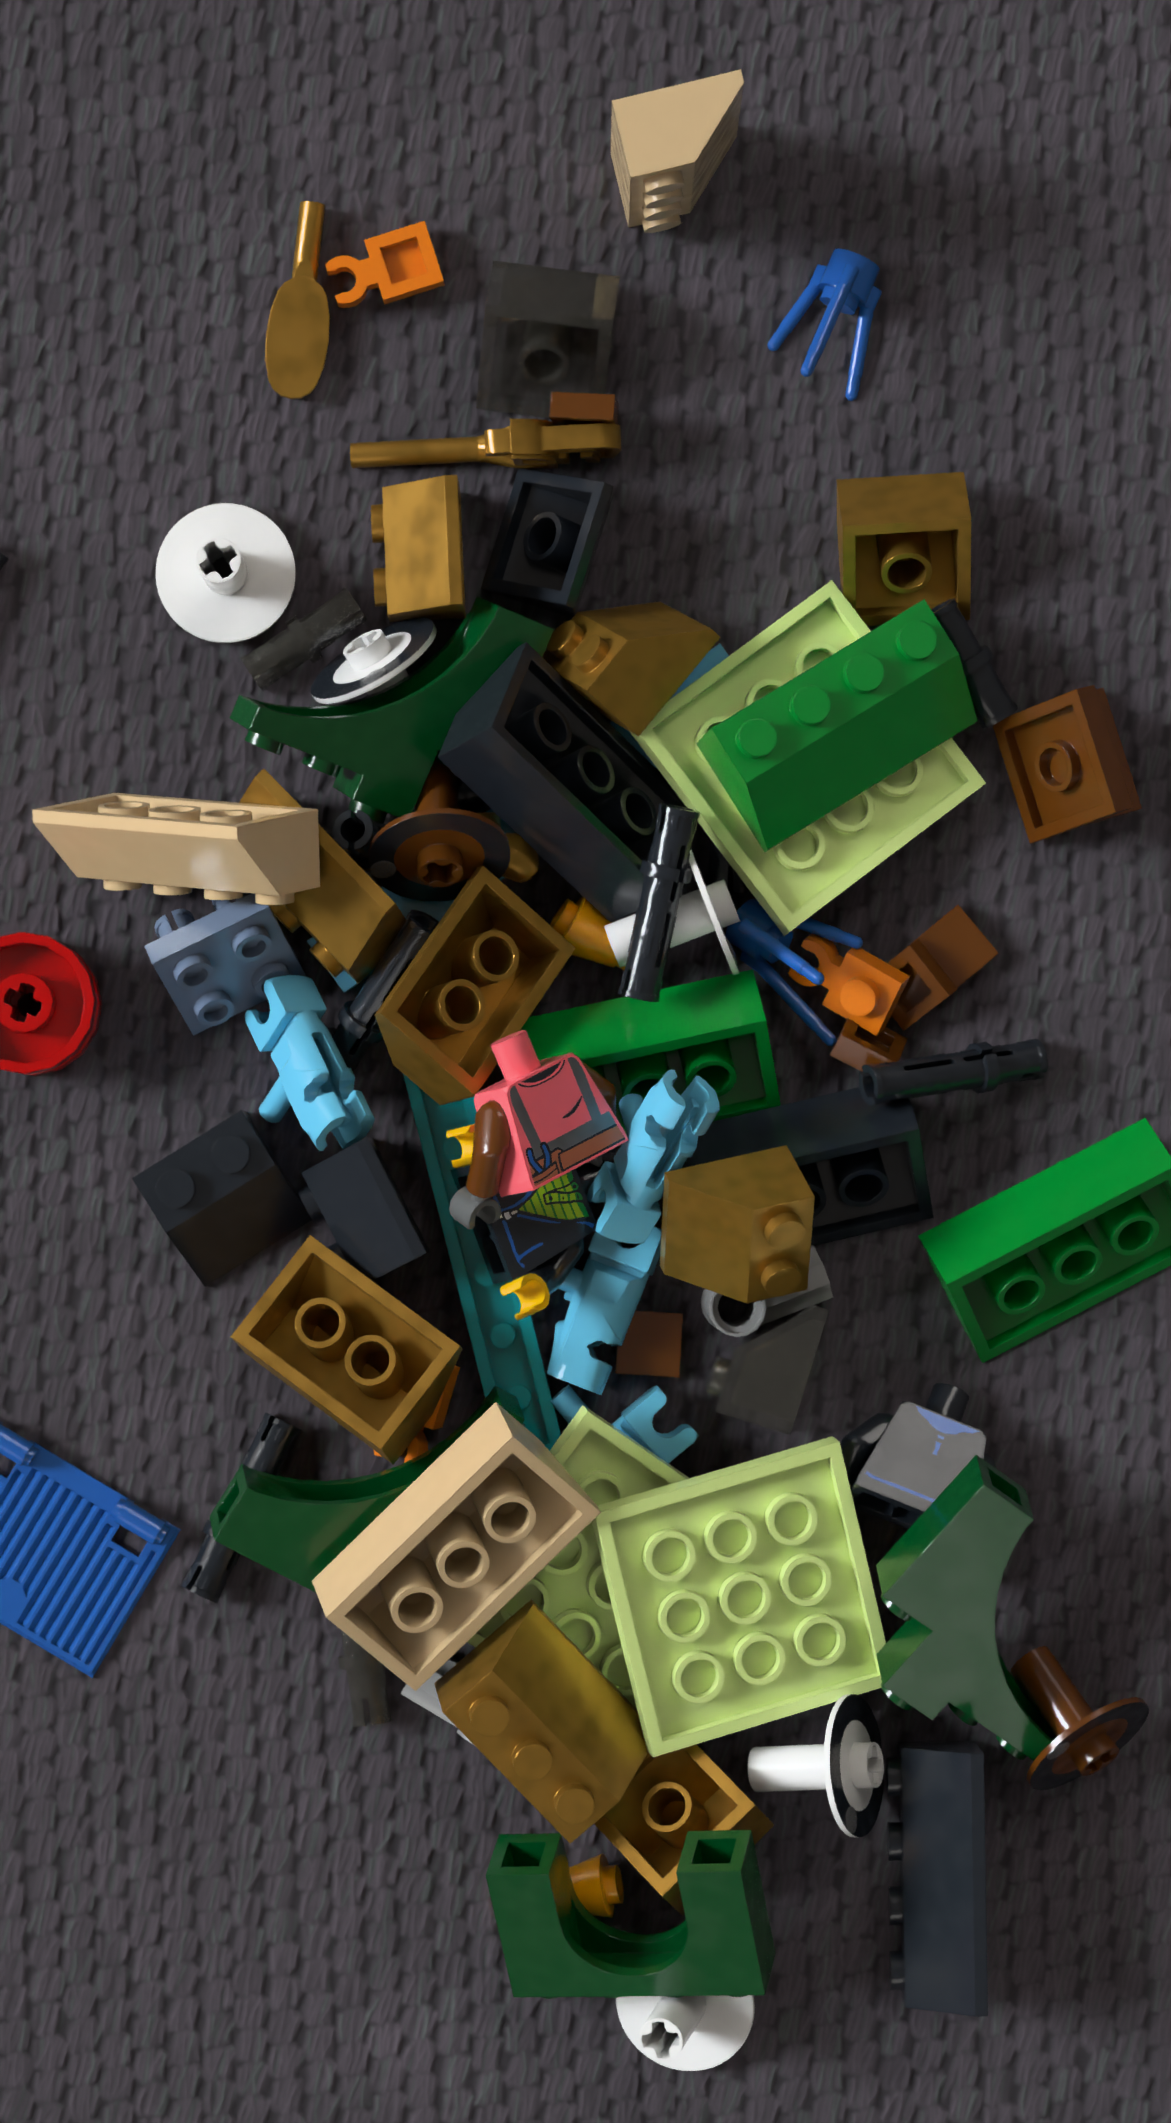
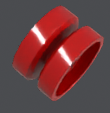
M26 932L1 936L0 1070L32 1076L62 1070L84 1054L98 1032L102 1000L97 978L81 955L49 936ZM33 993V998L42 1003L41 1010L37 1016L27 1013L25 1017L20 1012L19 1002L24 995Z

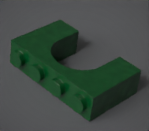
M752 1830L687 1832L676 1871L686 1920L671 1930L656 1934H635L615 1929L598 1920L582 1905L573 1887L564 1842L560 1833L499 1834L486 1872V1879L513 1997L553 1999L558 1997L618 1998L628 1996H667L678 1998L683 1996L744 1997L747 1995H765L776 1952Z

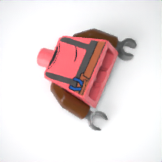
M526 1030L510 1034L490 1045L505 1079L475 1094L474 1105L477 1113L475 1115L473 1151L467 1183L465 1187L459 1189L454 1194L449 1207L451 1216L469 1230L475 1226L476 1215L488 1224L494 1223L500 1218L502 1213L501 1206L491 1198L498 1192L501 1197L534 1191L587 1162L600 1167L603 1163L602 1154L608 1151L613 1154L617 1153L621 1145L629 1141L623 1127L616 1118V1089L614 1085L581 1061L572 1052L539 1061Z

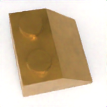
M964 472L836 479L841 592L867 626L882 625L923 599L932 609L942 602L953 598L956 599L957 606L965 620H970L971 513Z
M443 475L382 487L383 504L371 505L372 542L384 543L385 568H374L375 607L387 606V615L390 622L422 617L430 620L465 619L461 494L458 476Z
M662 602L577 612L570 621L564 622L552 633L547 650L542 658L601 715L639 737L715 645L720 636L711 628Z
M787 1145L664 1172L660 1267L665 1275L747 1304L807 1290L815 1196Z
M697 1744L656 1757H652L648 1752L619 1803L594 1823L654 1889L681 1915L685 1913L676 1871L688 1831L752 1830L755 1845L774 1826Z

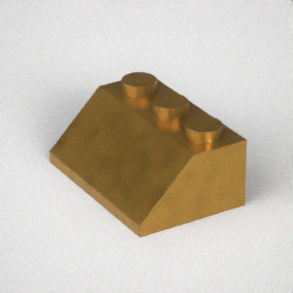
M264 768L254 777L239 802L302 808ZM318 824L320 887L294 893L295 901L293 903L269 906L278 920L291 933L302 926L317 941L309 951L335 978L345 970L359 984L376 967L406 919L396 903Z
M484 866L476 868L375 1014L393 1065L439 1105L475 1096L498 1063L490 1045L503 1037L521 1030L575 950V947Z
M311 1235L231 1335V1338L248 1356L393 1465L434 1413L462 1351L460 1345Z
M532 1599L434 1683L443 1714L570 1844L619 1803L648 1753L637 1709Z

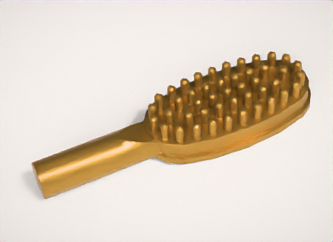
M313 201L300 202L292 279L284 282L278 289L270 310L266 331L265 362L268 381L276 393L288 399L303 398L315 389L325 365L329 344L330 315L327 295L322 286L317 283L325 205Z

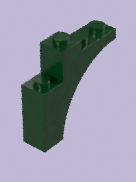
M477 596L466 618L446 644L424 665L382 691L349 702L316 707L283 706L239 695L229 719L248 729L245 741L278 755H281L285 745L305 752L301 763L336 777L332 787L351 798L347 809L357 813V810H361L372 820L384 823L387 813L396 817L412 813L435 758L437 762L445 765L438 758V755L456 713L518 646L527 642L543 657L554 629Z
M494 1386L480 1407L445 1440L401 1465L375 1474L329 1481L299 1480L275 1476L241 1464L209 1516L214 1541L316 1593L312 1580L495 1402L525 1427L523 1423L525 1418L518 1399L505 1390Z
M975 1455L876 1565L882 1591V1601L890 1611L906 1621L876 1654L882 1680L881 1688L886 1696L900 1708L910 1710L914 1707L931 1720L948 1704L952 1712L966 1724L976 1726L980 1723L996 1734L999 1743L1012 1756L1020 1760L1029 1757L1034 1761L1056 1737L1009 1672L998 1651L995 1638V1612L1002 1576L1013 1549L1034 1518L1026 1490L978 1455Z

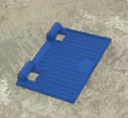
M0 1422V1454L16 1463L8 1478L0 1474V1623L93 1678L181 1529L163 1518H157L134 1504L133 1500L36 1442L28 1441L3 1426V1423ZM120 1525L147 1541L139 1556L112 1541Z

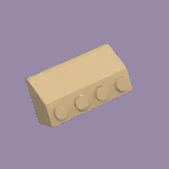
M741 70L612 100L611 157L628 227L643 225L645 233L660 232L680 225V215L688 214L692 211L737 138L744 88Z
M111 793L32 809L33 823L72 872L81 878L102 879L103 887L106 890H135L142 888V883L153 884V893L157 895H183L191 893L192 888L204 889V898L209 900L239 899L243 897V893L255 894V903L283 905L293 903L295 901L294 893L320 887L318 809L125 793Z
M495 1402L312 1580L326 1618L414 1691H417L601 1512L593 1500L545 1445Z

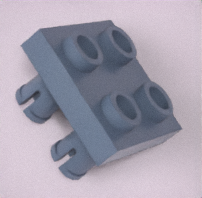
M243 893V897L236 899L233 903L230 900H212L216 911L196 921L189 910H173L171 913L178 929L174 931L167 916L163 915L156 921L154 927L159 939L144 946L152 965L193 1036L212 1026L220 1025L230 1017L267 1000L264 992L266 980L285 975L306 976L271 907L255 903V894Z

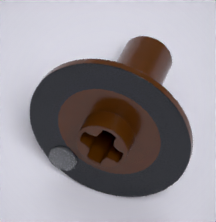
M435 758L414 807V812L389 822L377 832L368 849V864L370 873L377 882L397 895L420 901H450L456 899L477 867L484 866L500 879L510 862V844L506 834L496 823L477 813L459 809L457 776L454 775L450 768L437 762Z
M1047 1646L1031 1650L1022 1656L1011 1668L1012 1675L1056 1737L1036 1757L1028 1770L1027 1781L1035 1790L1056 1788L1082 1775L1088 1776L1103 1769L1116 1758L1120 1749L1134 1737L1148 1717L1149 1707L1139 1697L1121 1699L1093 1712Z

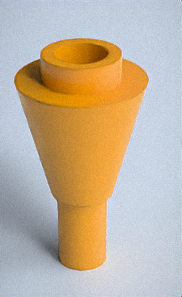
M581 897L576 903L566 899L554 915L550 926L575 947L571 955L612 968L615 966L620 968L604 928L605 925L611 922L587 899Z
M602 1853L569 1867L575 1893L582 1905L593 1916L612 1918L614 1904L623 1903L624 1900L623 1880L619 1866H609L606 1856Z

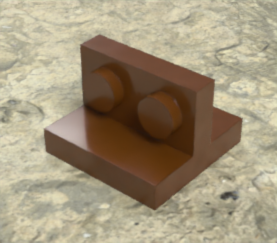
M1095 685L1075 689L1012 714L992 725L1030 844L1055 837L1082 826L1142 809L1104 687L1096 689Z

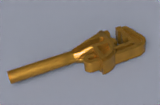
M510 419V426L502 429L485 430L484 435L476 437L350 443V460L352 468L486 462L512 468H558V464H570L569 453L580 452V458L586 459L588 463H599L600 458H614L621 451L620 425L606 423L556 426L551 421L542 419Z

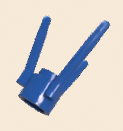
M845 249L833 250L827 266L817 264L809 285L768 341V349L771 351L779 349L822 291L820 301L827 308L800 370L804 377H809L812 375L824 351L840 312L853 315L857 307H860L845 397L849 401L857 399L873 312L882 293L881 290L874 286L880 272L879 266L858 253Z
M754 898L748 900L737 910L740 921L727 927L725 934L727 940L742 951L740 960L757 971L827 1046L835 1045L837 1041L835 1035L768 962L775 963L780 959L816 985H821L824 982V975L789 949L793 939L792 931L784 936L760 903ZM812 918L806 919L796 927L854 949H859L863 945V940L860 937Z

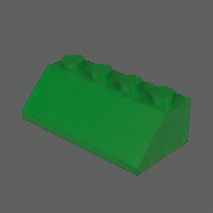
M923 599L712 727L696 744L764 852H767L975 724L977 717L959 653L929 605Z
M753 969L739 972L736 975L728 974L663 988L660 990L659 1002L621 997L532 1016L527 1019L521 1030L527 1031L539 1061L572 1052L581 1061L614 1085L616 1089V1118L625 1133L626 1129L619 1109V1102L622 1097L633 1093L640 1095L644 1100L649 1090L671 1069L675 1070L678 1076L673 1087L679 1095L686 1090L696 1076H700L716 1091L720 1110L713 1121L781 1105L766 1017Z
M1146 1118L1113 1133L1088 1148L1057 1162L1036 1175L918 1235L930 1264L982 1363L1171 1266V1156Z

